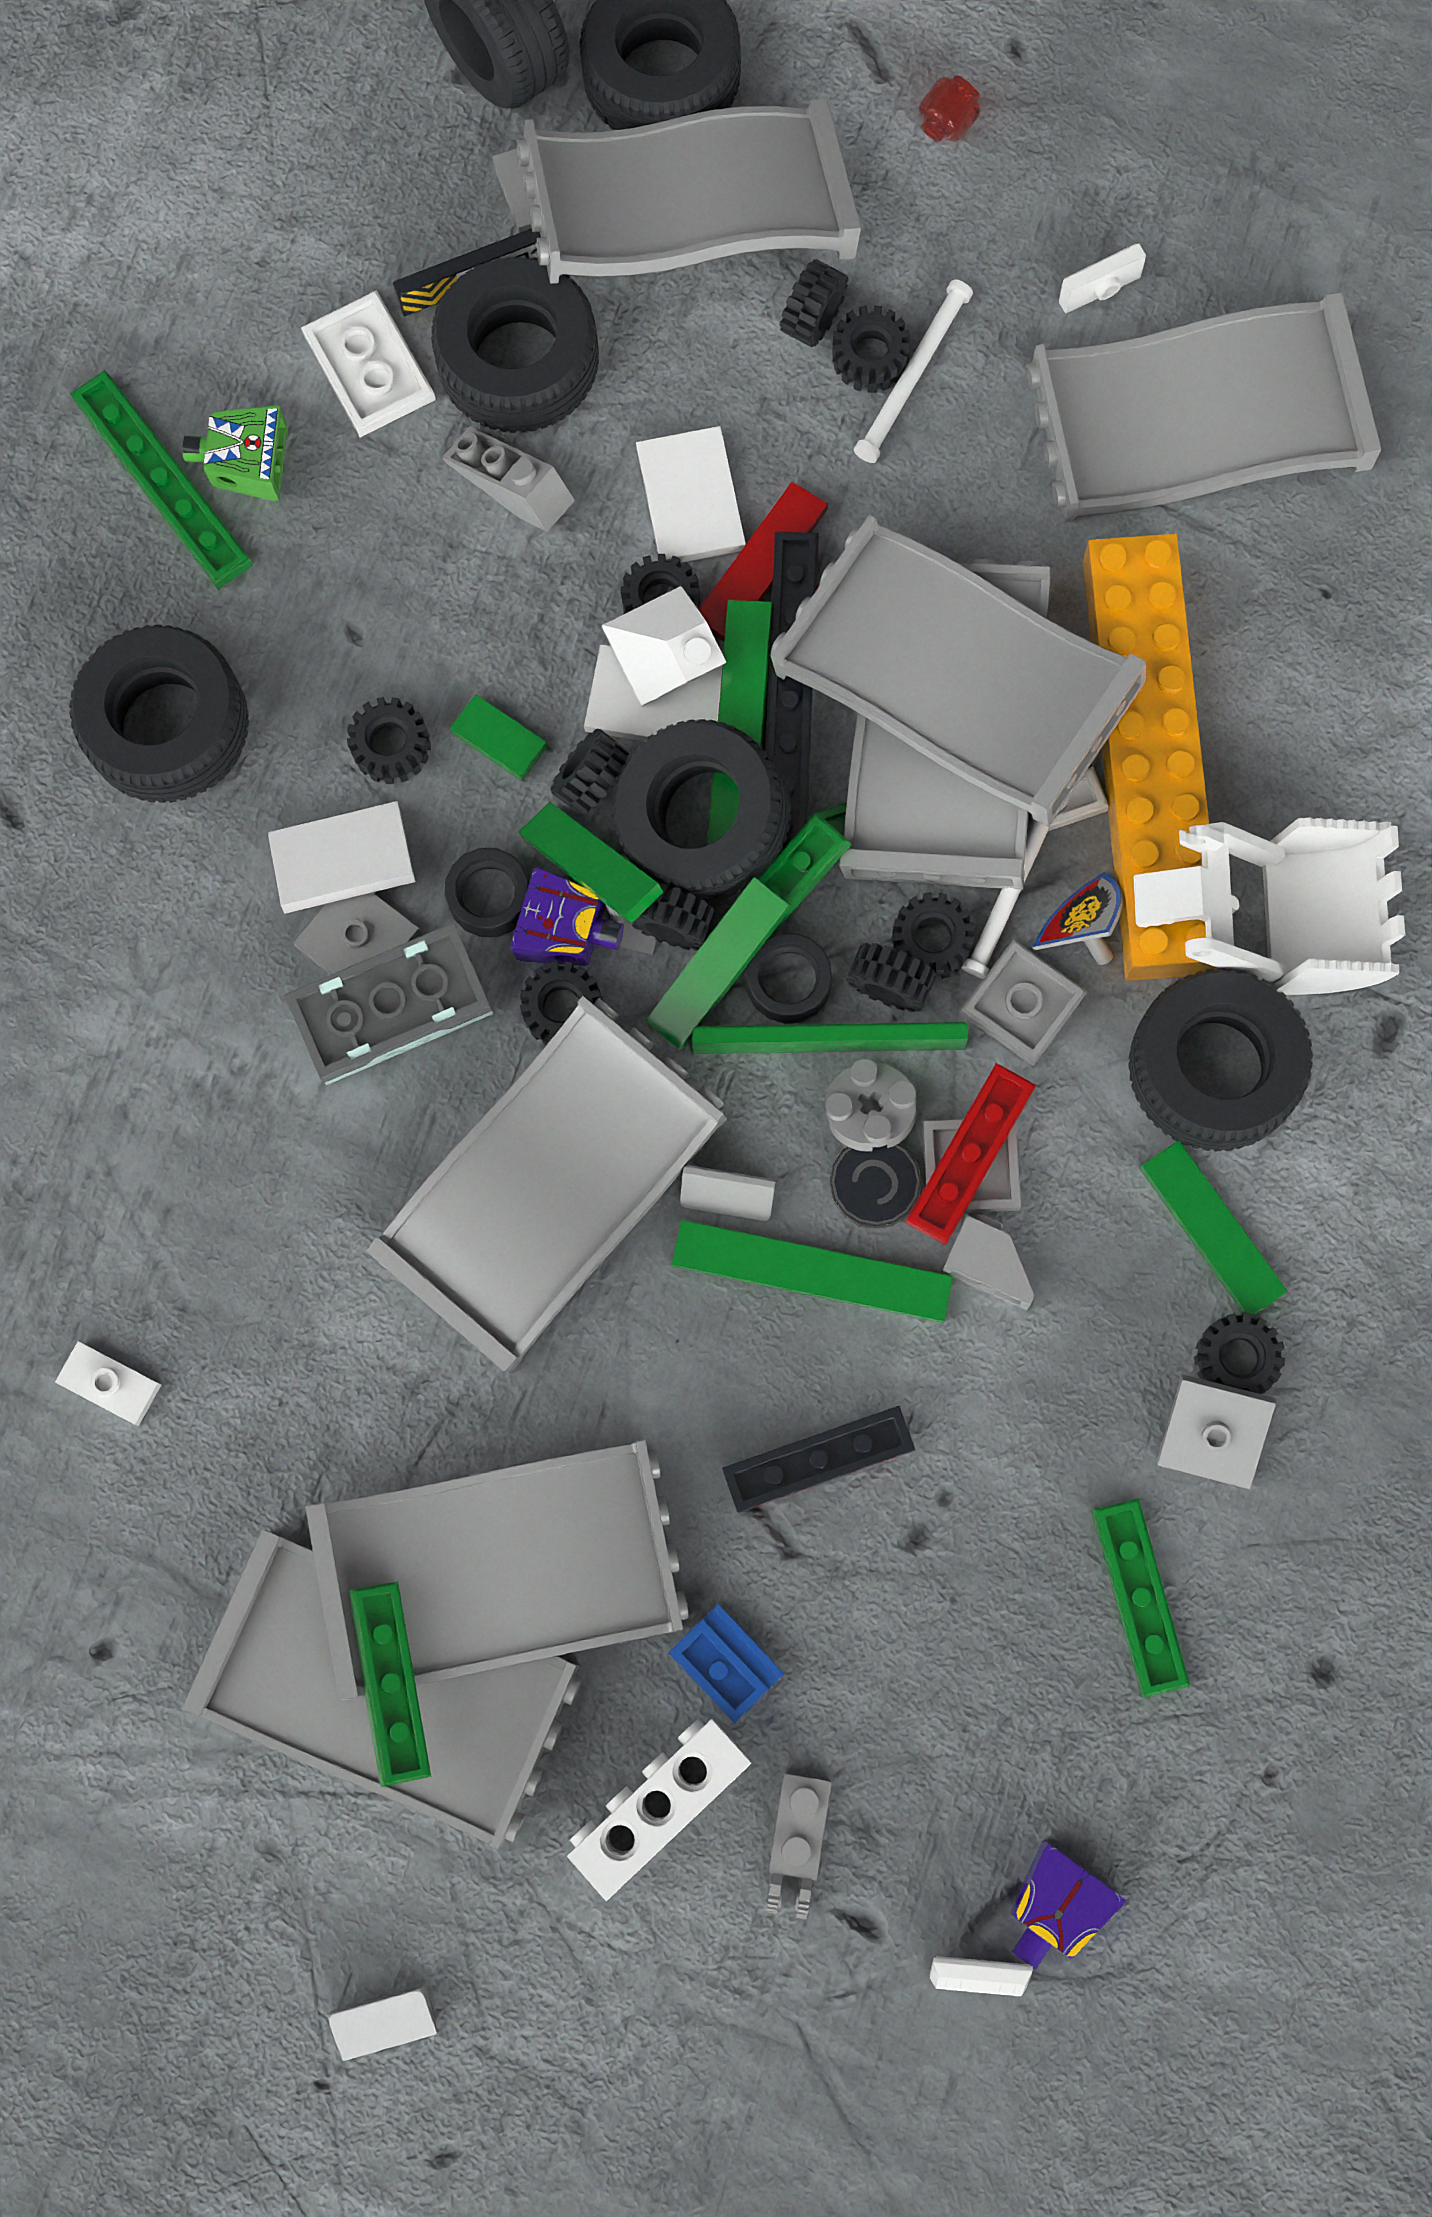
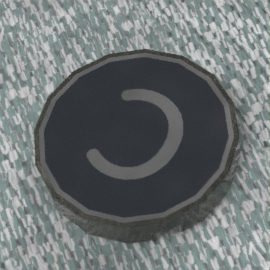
M900 1144L887 1148V1145L873 1147V1151H859L847 1146L841 1151L832 1166L829 1184L833 1203L843 1217L860 1227L885 1228L894 1226L910 1214L919 1198L922 1180L918 1163L908 1149Z

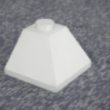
M681 586L602 625L607 639L641 706L726 663L706 620Z

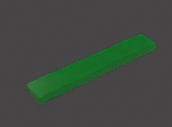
M106 370L70 393L72 399L218 590L253 566L251 559Z
M728 600L723 652L726 663L722 665L718 723L724 722L728 726L736 727L738 730L745 732L762 747L773 604L772 602ZM713 772L707 845L720 839L729 830L739 808V790L737 785L729 776L720 772Z
M965 1022L694 1026L692 1028L693 1054L965 1050L968 1041V1024H965Z
M681 1220L671 1264L675 1268L938 1323H944L953 1276L685 1220Z

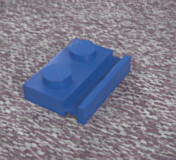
M719 1604L668 1652L734 1723L784 1675L778 1666Z

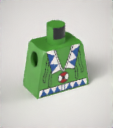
M265 406L213 412L209 417L207 436H184L182 447L184 461L204 463V471L211 485L215 488L271 501H279L288 429L281 407Z

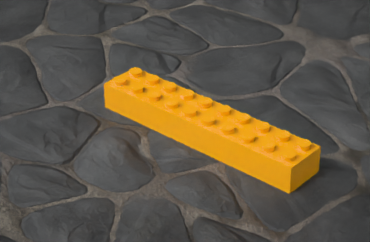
M1177 533L1088 540L1082 563L1090 641L1126 658L1131 653L1146 661L1145 684L1102 746L1106 797L1109 805L1108 817L1114 875L1123 893V907L1119 916L1125 981L1179 978L1190 974L1194 975L1199 971L1206 972L1209 969L1217 971L1219 968L1189 958L1185 954V942L1196 938H1206L1205 921L1194 919L1174 922L1172 924H1161L1160 926L1150 925L1145 928L1139 927L1136 924L1133 875L1202 866V853L1180 845L1179 831L1184 830L1189 833V827L1209 824Z

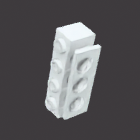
M698 1718L678 1737V1740L684 1745L670 1759L662 1752L642 1771L648 1779L634 1793L626 1786L606 1805L612 1813L598 1827L590 1820L569 1840L576 1848L567 1857L605 1901L610 1899L752 1764V1761L713 1718L706 1725ZM687 1757H698L705 1763L707 1775L704 1781L692 1784L683 1779L680 1767L682 1761ZM651 1791L665 1793L671 1803L669 1814L659 1818L649 1814L645 1808L647 1794ZM623 1825L631 1829L635 1839L633 1848L628 1851L615 1849L609 1838L612 1827Z

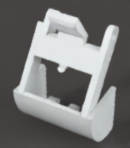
M1298 818L1271 841H1267L1225 822L1189 827V833L1184 830L1179 831L1180 845L1202 853V866L1133 875L1136 924L1139 927L1147 928L1150 925L1160 926L1161 924H1172L1174 922L1194 919L1205 921L1206 938H1196L1185 942V954L1187 957L1220 969H1225L1226 971L1233 969L1238 973L1244 971L1248 975L1254 974L1258 976L1259 980L1265 979L1269 981L1268 984L1271 986L1275 985L1280 993L1283 992L1286 995H1305L1348 991L1376 985L1399 974V964L1391 963L1390 945L1405 936L1404 915H1397L1388 920L1387 901L1402 892L1401 871H1393L1385 875L1384 857L1399 847L1398 827L1391 826V822L1378 823L1377 821L1367 822L1365 820L1346 821L1344 819L1334 820L1332 818ZM1229 854L1262 867L1268 958L1234 946L1232 913L1238 910L1239 901L1235 896L1231 895Z

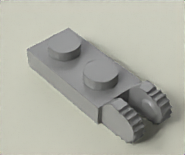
M784 1773L769 1872L772 1873L766 1908L767 1913L777 1914V1910L781 1906L783 1893L781 1890L783 1875L802 1878L800 1893L796 1897L795 1911L797 1912L796 1918L807 1919L813 1880L817 1881L832 1781Z

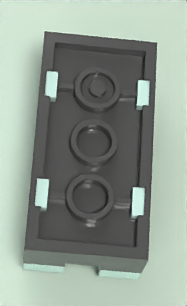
M454 922L284 995L319 1078L326 1085L493 1014Z

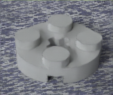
M859 1059L850 1068L840 1072L832 1080L826 1092V1117L829 1121V1127L833 1135L841 1143L852 1149L873 1151V1147H882L884 1145L890 1148L903 1141L914 1126L916 1119V1089L905 1075L886 1064L874 1063L869 1059ZM875 1099L879 1101V1106L882 1110L880 1112L871 1110L868 1115L864 1114L861 1102Z

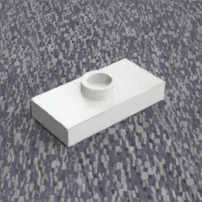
M1140 244L1129 246L1064 278L1059 303L1064 312L1067 314L1096 299L1106 300L1116 294L1122 286L1139 279L1146 258V254Z
M79 1341L55 1383L137 1426L140 1425L161 1387V1384Z

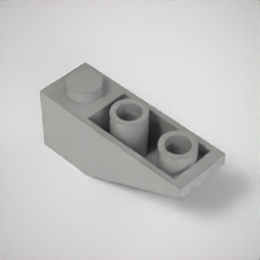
M470 426L458 437L453 446L442 457L446 464L518 518L546 532L551 529L575 501L552 465Z

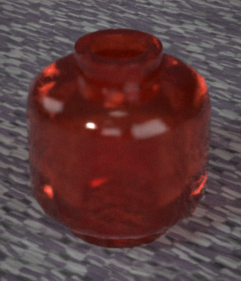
M954 75L952 79L949 77L939 78L918 106L919 115L924 121L920 128L929 138L937 143H940L943 138L951 142L960 141L980 115L979 92L961 76Z

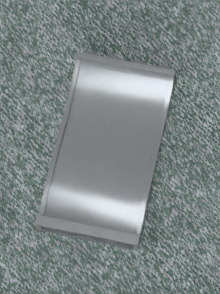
M827 99L810 100V105L806 109L781 106L733 107L704 111L636 128L606 132L570 133L535 129L533 119L524 120V139H517L518 162L520 167H527V172L523 173L524 192L526 199H533L534 204L530 205L531 227L533 232H540L541 238H537V257L540 266H547L550 283H559V276L562 274L583 276L635 275L665 271L734 254L769 249L809 248L835 250L838 260L856 258L861 225Z
M1342 292L1325 295L1324 299L1319 302L1254 308L1220 315L1174 329L1115 343L1045 350L1044 344L1035 345L1032 363H1028L1026 366L1030 390H1037L1039 402L1035 403L1037 426L1039 429L1045 428L1048 442H1044L1045 463L1047 468H1054L1057 480L1052 483L1054 503L1056 508H1063L1066 523L1075 521V517L1081 515L1147 508L1287 474L1354 467L1355 472L1371 470L1381 452Z
M871 515L867 517L860 528L855 527L846 540L844 552L836 563L831 562L826 567L820 580V586L812 597H807L802 601L797 610L795 622L787 633L782 632L777 637L771 650V659L778 677L785 679L788 676L841 702L968 782L1030 812L1033 815V819L1047 827L1050 826L1146 682V661L1131 653L1126 658L1067 631L953 560L908 537L880 526L877 523V519Z
M977 559L972 563H958L1037 614L1048 619L1050 592L1052 590L1050 566H1043L1035 561H1021L1016 565H1001L989 559ZM858 713L844 837L852 845L840 858V868L844 878L1023 890L1029 812L968 782Z
M584 996L579 999L577 1008L531 1065L440 1163L380 1237L377 1236L365 1250L504 1372L512 1373L523 1360L525 1353L570 1298L656 1203L715 1130L727 1120L725 1115L719 1110L724 1103L704 1086L698 1092L684 1081L689 1075L687 1071L670 1057H667L662 1063L649 1052L654 1044L634 1027L629 1033L625 1032L615 1023L619 1015L599 998L594 1004Z
M646 1440L633 1444L532 1462L400 1491L334 1503L305 1506L338 1701L365 1696L348 1591L398 1581L416 1685L682 1630L681 1620L689 1618L688 1608L683 1590L675 1591L672 1573L679 1572V1563L674 1543L666 1545L663 1526L669 1525L670 1520L665 1497L657 1498L653 1479L660 1478L656 1451H648Z
M262 1529L183 1704L182 1710L198 1717L206 1718L291 1758L410 1807L490 1844L489 1846L500 1849L504 1846L506 1840L514 1843L525 1818L524 1814L518 1812L525 1793L533 1797L545 1770L537 1766L545 1748L551 1751L554 1749L564 1725L557 1721L558 1715L564 1703L573 1704L583 1678L576 1676L579 1665L554 1656L416 1685L432 1777L380 1787L366 1698L362 1696L338 1701L313 1550Z

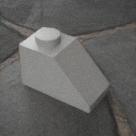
M978 1214L976 1219L966 1216L942 1273L953 1276L954 1279L1027 1311L1035 1295L1010 1234L1001 1231L1003 1225L988 1216Z

